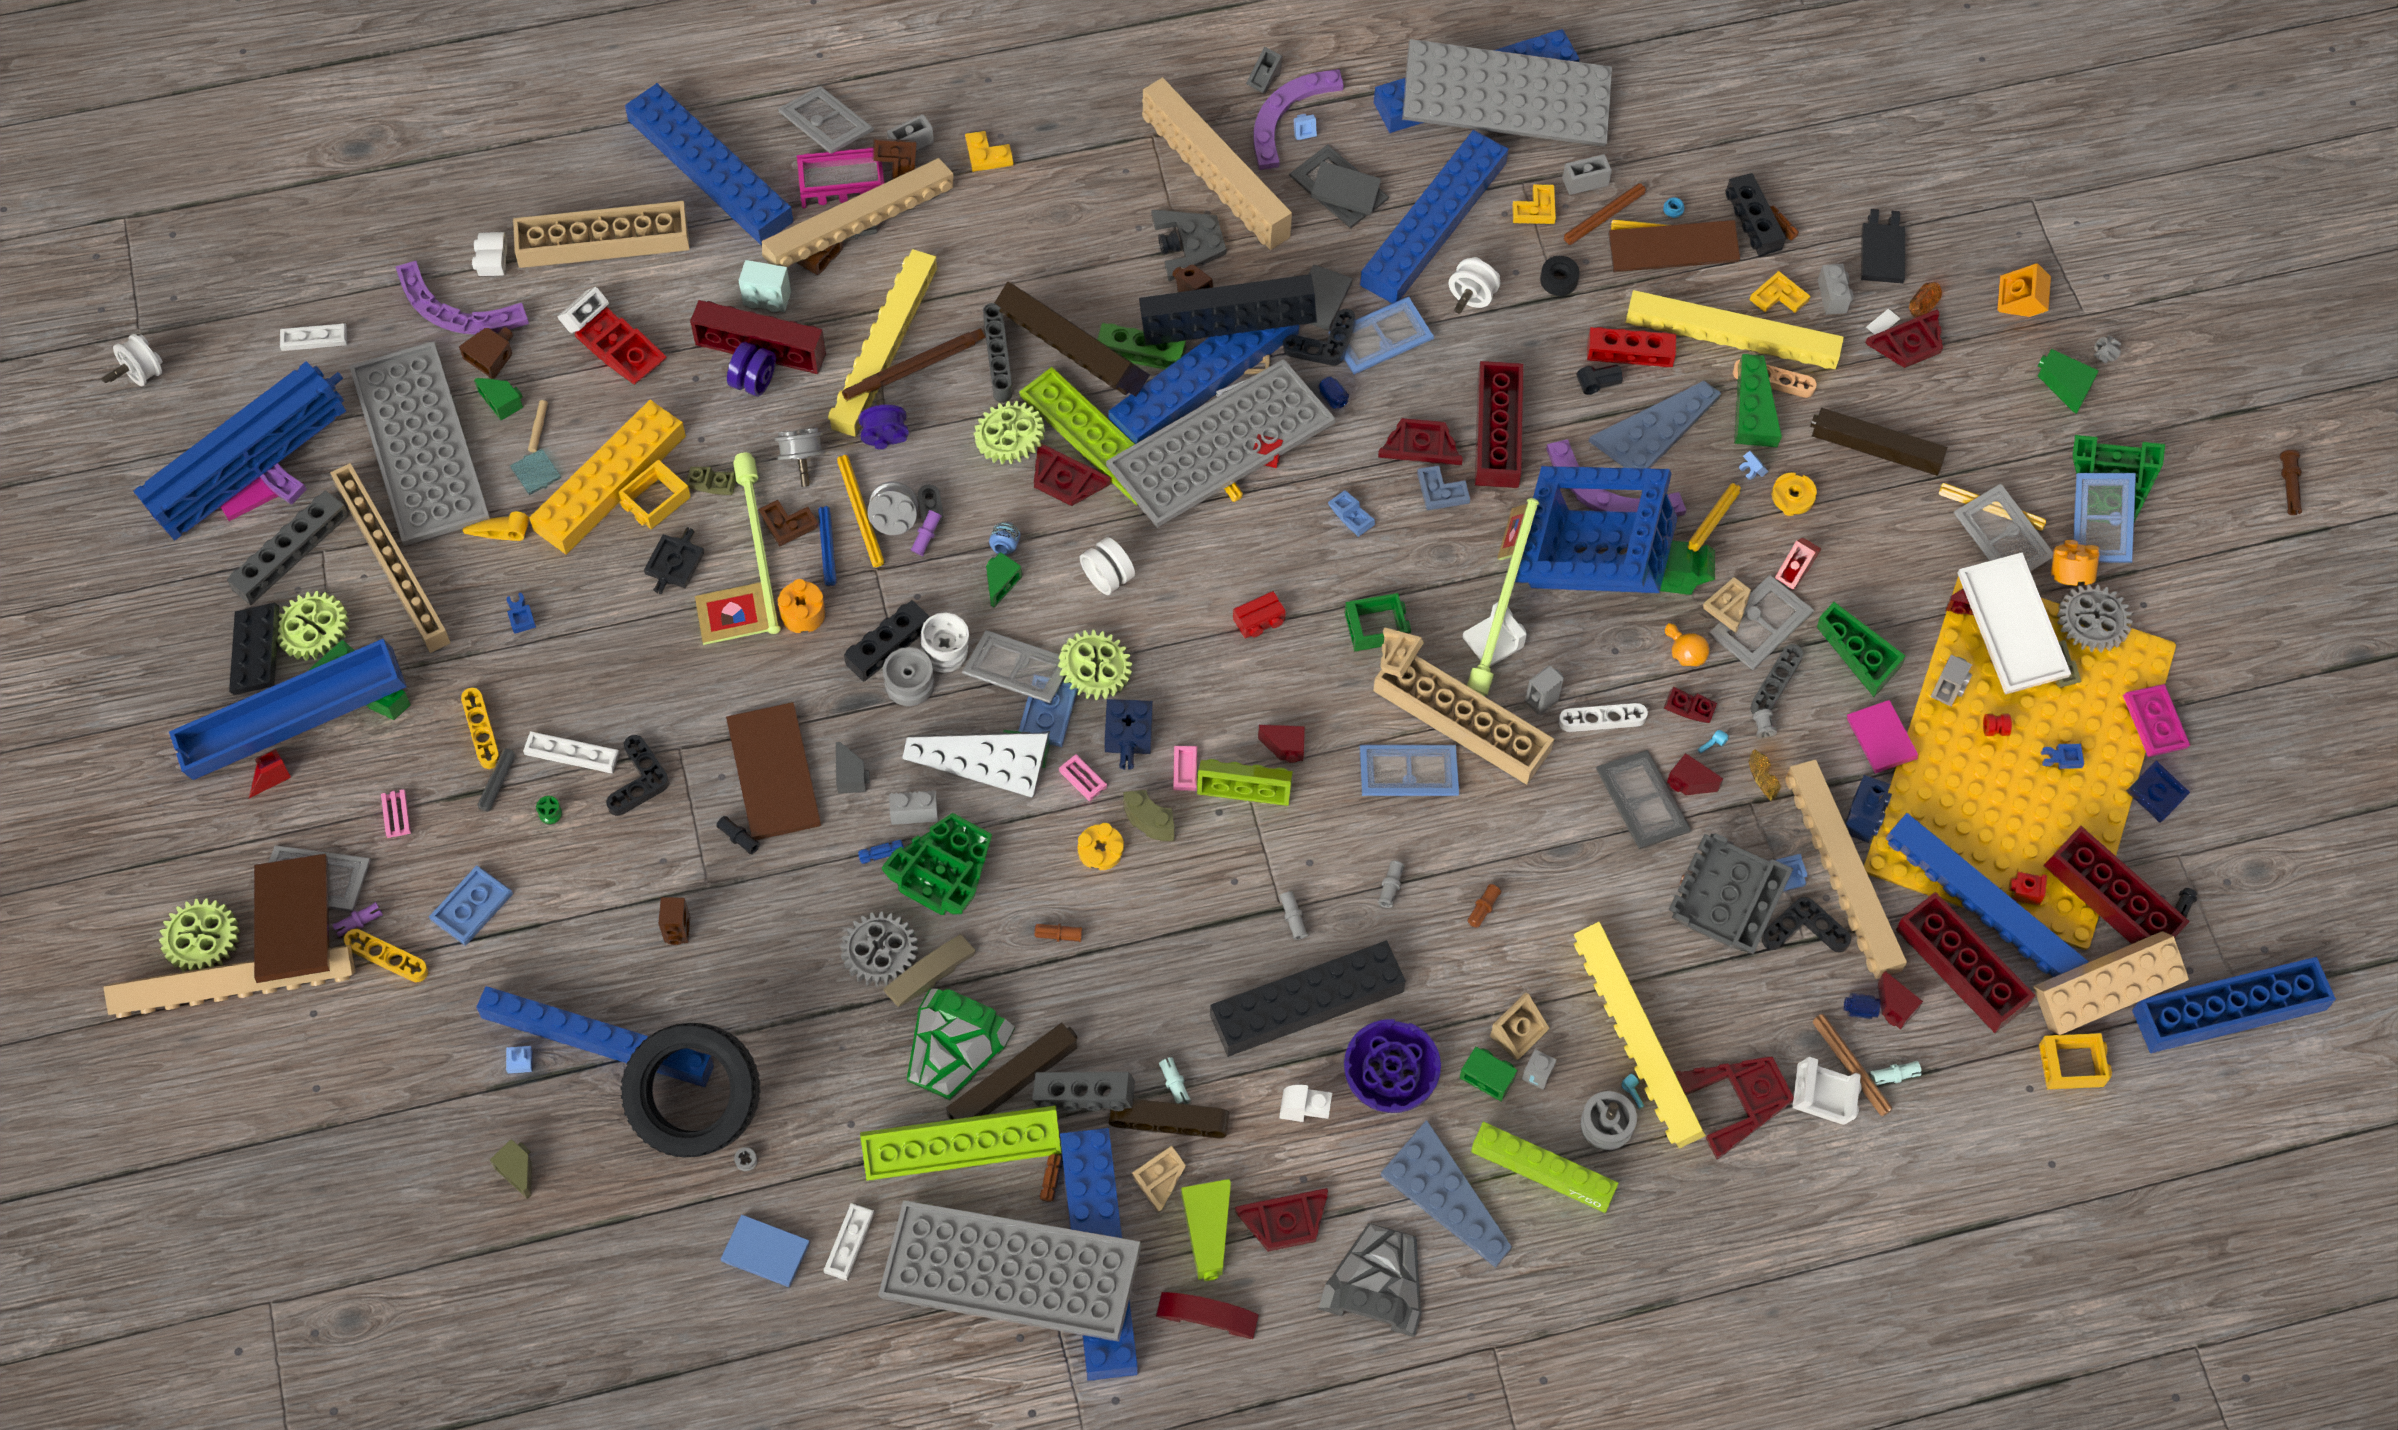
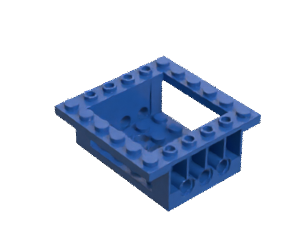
M1541 466L1533 496L1534 499L1539 501V505H1537L1515 582L1529 583L1531 588L1660 593L1678 519L1667 494L1672 475L1670 469ZM1560 488L1642 490L1637 512L1577 511L1568 509ZM1582 547L1587 548L1582 553H1577L1578 549ZM1608 548L1603 554H1598L1600 549ZM1628 549L1624 555L1619 554L1621 550Z

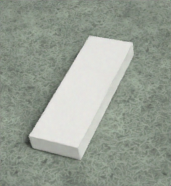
M346 323L280 329L281 351L347 345Z
M853 1203L850 1204L824 1268L825 1274L848 1281L875 1214L874 1210Z

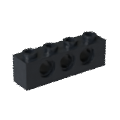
M1753 173L1729 179L1725 194L1734 206L1735 215L1742 222L1743 231L1750 238L1751 247L1756 250L1759 257L1781 251L1786 237Z
M913 600L901 605L894 615L890 618H885L879 627L874 631L866 633L859 643L850 646L844 654L846 666L865 682L883 667L885 659L892 652L900 648H907L921 637L923 624L930 616ZM903 624L908 625V626H906V627H899L900 625H903ZM884 638H890L889 641H883ZM867 652H874V653L871 654V655H866V654H865V653H867Z

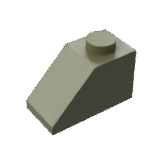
M511 1139L490 1159V1162L496 1171L528 1199L531 1196L532 1161L529 1157L531 1152L523 1143L520 1142L517 1145Z

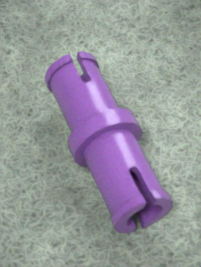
M931 510L928 511L922 527H919L917 530L919 534L910 549L912 552L924 556L930 539H933L935 536L933 533L942 517L940 514Z
M374 902V904L358 912L355 910L351 912V916L332 924L335 930L345 926V928L336 932L339 938L348 931L358 927L362 929L364 924L383 916L381 909L372 914L370 913L379 908L378 904Z

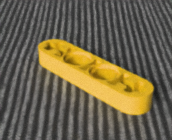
M468 688L462 693L461 701L476 754L482 767L493 769L500 755L484 699L477 688ZM471 696L475 697L477 707H472L470 702ZM477 714L484 716L481 722H472L473 716ZM483 733L490 735L486 742L477 741L478 736ZM489 748L492 760L487 761L484 749Z
M352 929L344 936L345 945H351L352 953L410 981L421 982L428 975V968L422 959L362 930ZM359 937L360 941L363 944H365V947L363 948V946L357 942L352 944L351 940H356ZM374 946H381L382 952L379 955L373 956L370 954V949ZM393 956H402L403 960L400 964L395 966L390 964ZM409 963L415 969L420 966L422 971L413 974L411 968L407 967Z

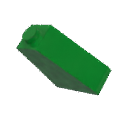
M2053 349L2050 350L2048 356H2042L2037 366L2041 368L2038 377L2077 414L2099 370Z

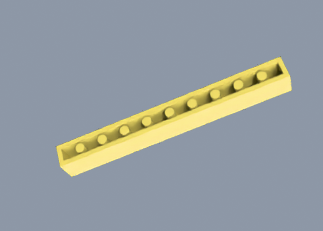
M912 249L909 257H905L901 273H897L893 289L888 291L887 302L885 306H881L878 320L872 324L868 340L865 339L863 342L862 353L860 357H856L852 373L847 375L844 389L890 367L937 270L936 256ZM879 389L849 401L844 399L842 390H840L837 396V404L835 408H831L828 416L831 429L856 437L861 427L858 416L862 411L871 407L875 394Z
M1635 290L1632 292L1625 322L1634 326L1647 327L1656 331H1665L1678 336L1683 335L1697 340L1710 341L1719 345H1728L1741 350L1746 349L1760 354L1773 355L1782 359H1791L1804 364L1809 363L1831 369H1836L1844 338L1843 336Z
M1597 922L1575 933L1574 936L1577 942L1573 944L1579 956L1583 954L1587 962L1583 963L1589 976L1594 975L1597 982L1593 985L1599 997L1604 995L1607 1001L1603 1006L1609 1017L1614 1016L1617 1024L1613 1026L1619 1038L1624 1037L1627 1042L1624 1049L1630 1059H1635L1637 1066L1634 1069L1639 1079H1645L1648 1085L1644 1089L1649 1100H1655L1658 1106L1654 1110L1660 1122L1665 1121L1669 1128L1665 1131L1671 1144L1676 1142L1677 1146L1682 1148L1705 1137L1706 1135L1600 922Z

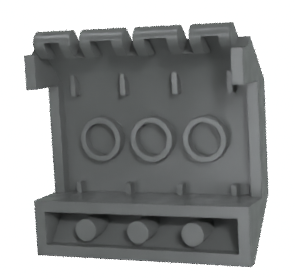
M1711 833L1710 836L1704 834L1697 848L1702 854L1695 853L1687 869L1692 875L1685 874L1678 888V892L1682 896L1675 895L1669 911L1673 912V919L1687 928L1730 948L1754 954L1793 868L1773 859L1769 862L1728 843L1727 838L1716 833Z

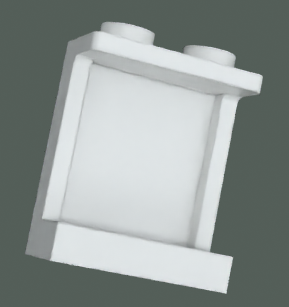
M1808 1057L1797 1065L1793 1108L1845 1125L1854 1120L1859 1112L1858 1095L1861 1091V1075L1854 1073L1851 1076H1847L1818 1066V1059Z

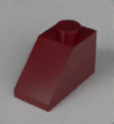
M1259 724L1258 739L1279 760H1285L1289 763L1303 761L1305 726Z
M1685 753L1671 770L1667 783L1677 792H1681L1684 795L1718 792L1724 778Z
M1886 971L1882 974L1878 982L1882 1015L1889 1024L1897 1026L1901 1030L1919 1010L1923 1001Z

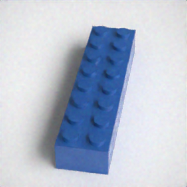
M2313 957L2148 997L2139 1001L2132 1012L2149 1052L2155 1053L2326 1011L2336 998L2318 958Z

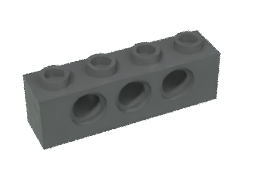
M1036 1072L1032 1100L1039 1108L1056 1106V1109L1063 1108L1067 1111H1076L1078 1108H1086L1090 1111H1099L1101 1108L1123 1111L1124 1108L1133 1107L1135 1080L1129 1072ZM1065 1089L1061 1095L1056 1096L1060 1090ZM1088 1089L1086 1094L1079 1096L1083 1090ZM1111 1089L1108 1095L1103 1096L1106 1090Z

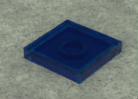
M2157 760L2126 790L2159 823L2190 793Z

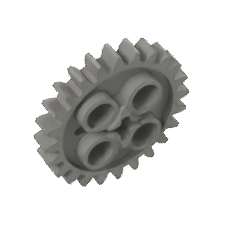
M2090 584L2086 586L2085 590L2082 586H2079L2077 591L2072 589L2069 595H2065L2061 602L2060 610L2057 613V616L2060 617L2058 624L2063 625L2061 632H2068L2066 639L2074 638L2073 645L2081 643L2082 650L2089 646L2090 652H2093L2095 647L2098 648L2100 653L2103 652L2105 647L2111 651L2113 646L2119 647L2120 643L2125 641L2131 631L2130 626L2133 621L2130 620L2132 612H2126L2129 605L2121 604L2124 599L2123 597L2115 598L2116 591L2109 594L2108 587L2102 591L2098 584L2095 589H2092Z
M872 912L868 920L861 916L862 923L860 924L853 921L855 929L847 928L849 936L842 937L845 944L840 945L841 951L844 952L841 954V957L845 961V969L850 968V976L857 974L858 982L865 978L866 985H869L873 980L876 987L879 986L880 981H884L887 986L889 979L892 978L894 981L897 975L905 972L904 969H909L912 966L910 962L917 961L914 955L918 953V947L915 946L918 944L917 938H914L913 929L908 930V922L901 925L902 919L900 916L894 921L892 913L887 918H884L883 912H880L879 917L875 918ZM875 931H879L882 933L878 937L871 936V934ZM894 943L901 944V946L898 948L890 947ZM861 950L868 951L866 955L861 956L857 954ZM879 962H888L885 967L877 966Z

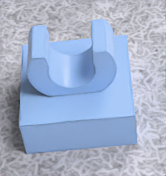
M1300 114L1297 115V118H1294L1296 140L1317 136L1314 114L1308 116Z
M1751 451L1743 456L1747 462L1739 466L1741 471L1747 468L1751 469L1750 473L1746 475L1749 480L1753 479L1756 473L1763 477L1769 472Z
M531 1046L506 1048V1071L508 1074L532 1072Z

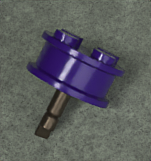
M880 387L878 393L875 394L877 406L862 411L858 416L859 424L863 427L860 433L862 442L874 446L876 449H885L890 444L905 442L909 435V430L904 425V421L907 418L906 411L896 405H885L884 390Z

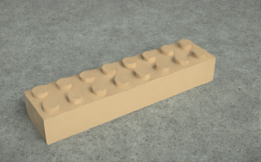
M684 201L513 218L515 255L519 268L690 250Z
M1417 655L1403 677L1384 673L1381 670L1375 678L1374 692L1526 785L1552 751L1554 738Z

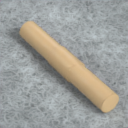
M545 400L539 401L528 447V451L532 453L537 452L548 406V402Z

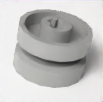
M907 647L892 652L885 659L883 677L886 693L891 700L899 705L915 706L930 697L935 685L932 662L927 654L920 649Z

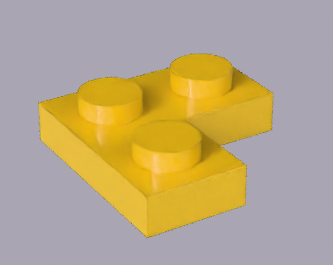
M986 131L965 134L972 172L1013 166L1010 144L989 147Z
M1533 184V201H1513V223L1555 224L1554 185Z
M1778 271L1752 293L1749 300L1764 312H1767L1778 301H1781L1796 313L1809 302L1811 296Z

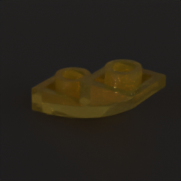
M1754 749L1748 761L1751 773L1759 788L1772 801L1777 797L1781 785L1775 776L1768 773L1771 767L1769 759Z

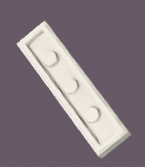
M531 731L523 750L524 755L612 774L620 754L617 749Z

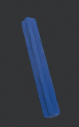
M825 506L818 509L824 583L826 586H834L837 581L830 507Z

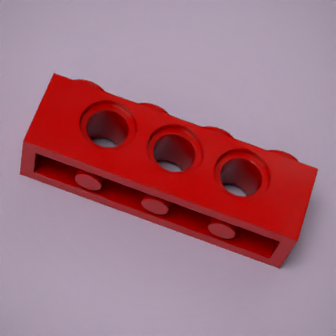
M1590 327L1587 343V361L1673 367L1676 356V334Z

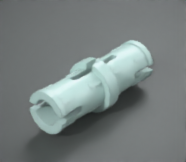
M1169 1057V1062L1166 1059L1159 1062V1066L1166 1078L1167 1089L1171 1090L1177 1104H1182V1102L1183 1104H1189L1191 1099L1183 1084L1185 1080L1183 1076L1179 1075L1174 1059Z
M1918 1061L1901 1065L1892 1064L1888 1068L1871 1071L1870 1078L1876 1086L1889 1082L1900 1083L1903 1079L1921 1076V1067Z

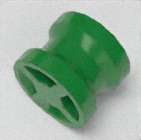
M544 796L538 800L536 810L543 823L555 824L561 819L562 809L555 797Z

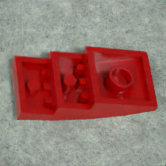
M607 307L586 323L582 329L575 332V337L593 354L634 385L667 359L637 328L633 329L622 317L619 319Z

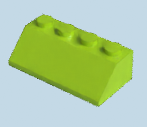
M1215 759L1201 760L1198 769L1197 795L1289 806L1293 771H1288L1285 768H1265L1262 765L1248 766L1242 765L1239 762L1224 763Z

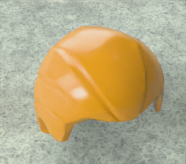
M1668 623L1665 628V634L1675 640L1671 648L1672 657L1677 659L1682 666L1703 665L1710 652L1708 642L1702 636L1695 633L1682 634L1676 625Z

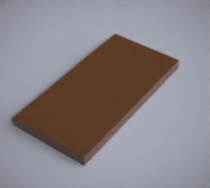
M794 702L726 716L751 837L755 840H761L821 826Z
M326 853L254 865V978L256 983L330 971L328 858Z

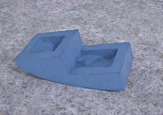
M1345 490L1328 502L1335 514L1358 537L1375 525L1374 518L1361 509L1359 501Z

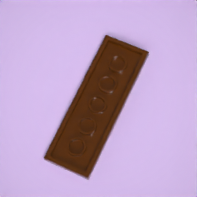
M1735 220L1609 230L1608 233L1613 272L1740 261Z

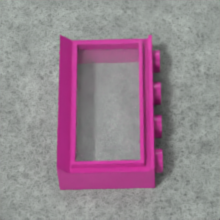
M873 148L836 151L832 154L824 152L797 155L802 208H806V198L818 197V203L825 205L827 204L826 196L839 195V201L844 203L848 201L847 194L860 193L861 195L884 184L882 161H873Z

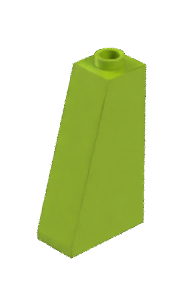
M1230 1179L1181 1188V1198L1198 1280L1212 1281L1223 1274L1231 1187Z

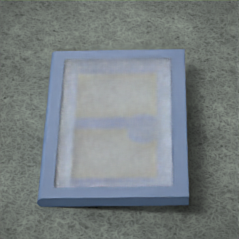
M1408 296L1356 319L1344 360L1354 375L1434 339V336ZM1337 334L1334 339L1341 341L1346 336L1344 334Z
M2136 473L2076 474L2073 540L2078 541V544L2098 546L2099 562L2132 563Z
M1360 745L1362 796H1459L1456 745Z

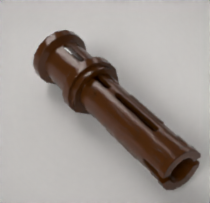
M2286 450L2280 453V460L2283 464L2281 475L2285 479L2287 513L2289 515H2297V510L2298 514L2302 513L2299 477L2302 470L2299 467L2298 459L2300 458V453L2297 450Z

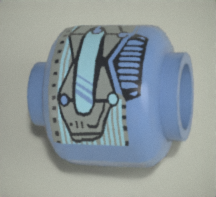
M997 523L993 527L989 539L990 547L997 554L1000 552L1004 555L1012 554L1017 548L1021 536L1020 531L1012 523Z

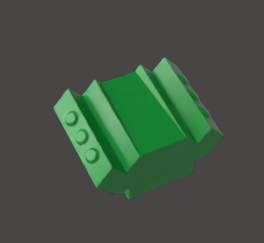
M1672 540L1660 591L1692 595L1697 585L1715 580V550L1709 545H1705L1694 552L1692 549L1689 550V542Z

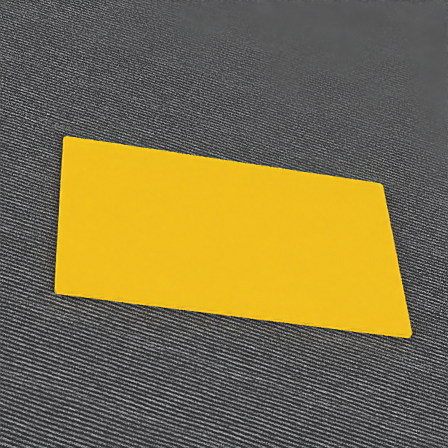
M1959 576L1952 595L1963 589ZM2041 598L2058 642L2066 641L2071 661L2075 660L2081 682L2059 688L2056 682L2053 681L2005 694L1974 615L1955 614L1947 611L1907 731L1918 753V759L1898 765L1895 768L1888 791L1892 796L1884 812L1886 814L1877 836H1873L1864 868L1868 875L1928 896L1936 892L1945 902L1964 908L1962 902L1957 897L1948 895L1940 883L1931 881L1925 875L1923 869L1910 864L1906 859V855L1901 851H1895L1889 846V841L1886 840L1887 835L1904 815L1908 813L2011 898L2012 891H2009L2011 877L2015 878L2018 872L2042 876V874L2047 875L2046 893L2040 906L2016 902L2068 945L2088 950L2099 915L2043 865L2080 826L2086 829L2116 856L2146 753L2123 695L2126 692L2165 684L2176 644L2131 628L2125 641L2121 642L2119 647L2113 646L2111 651L2105 647L2103 652L2100 653L2098 648L2095 647L2094 651L2090 652L2089 646L2082 650L2081 643L2073 645L2075 639H2066L2068 632H2061L2063 625L2058 624L2060 617L2057 616L2060 604ZM1951 655L1961 657L1972 664L1969 673L1972 674L1962 697H1956L1952 707L1931 697ZM2006 713L2010 714L2012 721L2010 736H2001L2000 734H1995L1994 736L1984 735L1983 718L1985 714H1994L1995 716ZM2058 744H2081L2084 766L2074 769H2059L2058 763H2054L2052 766H2043L2042 762L2044 759H2050V756L2041 755V750L2044 747H2051L2056 750Z

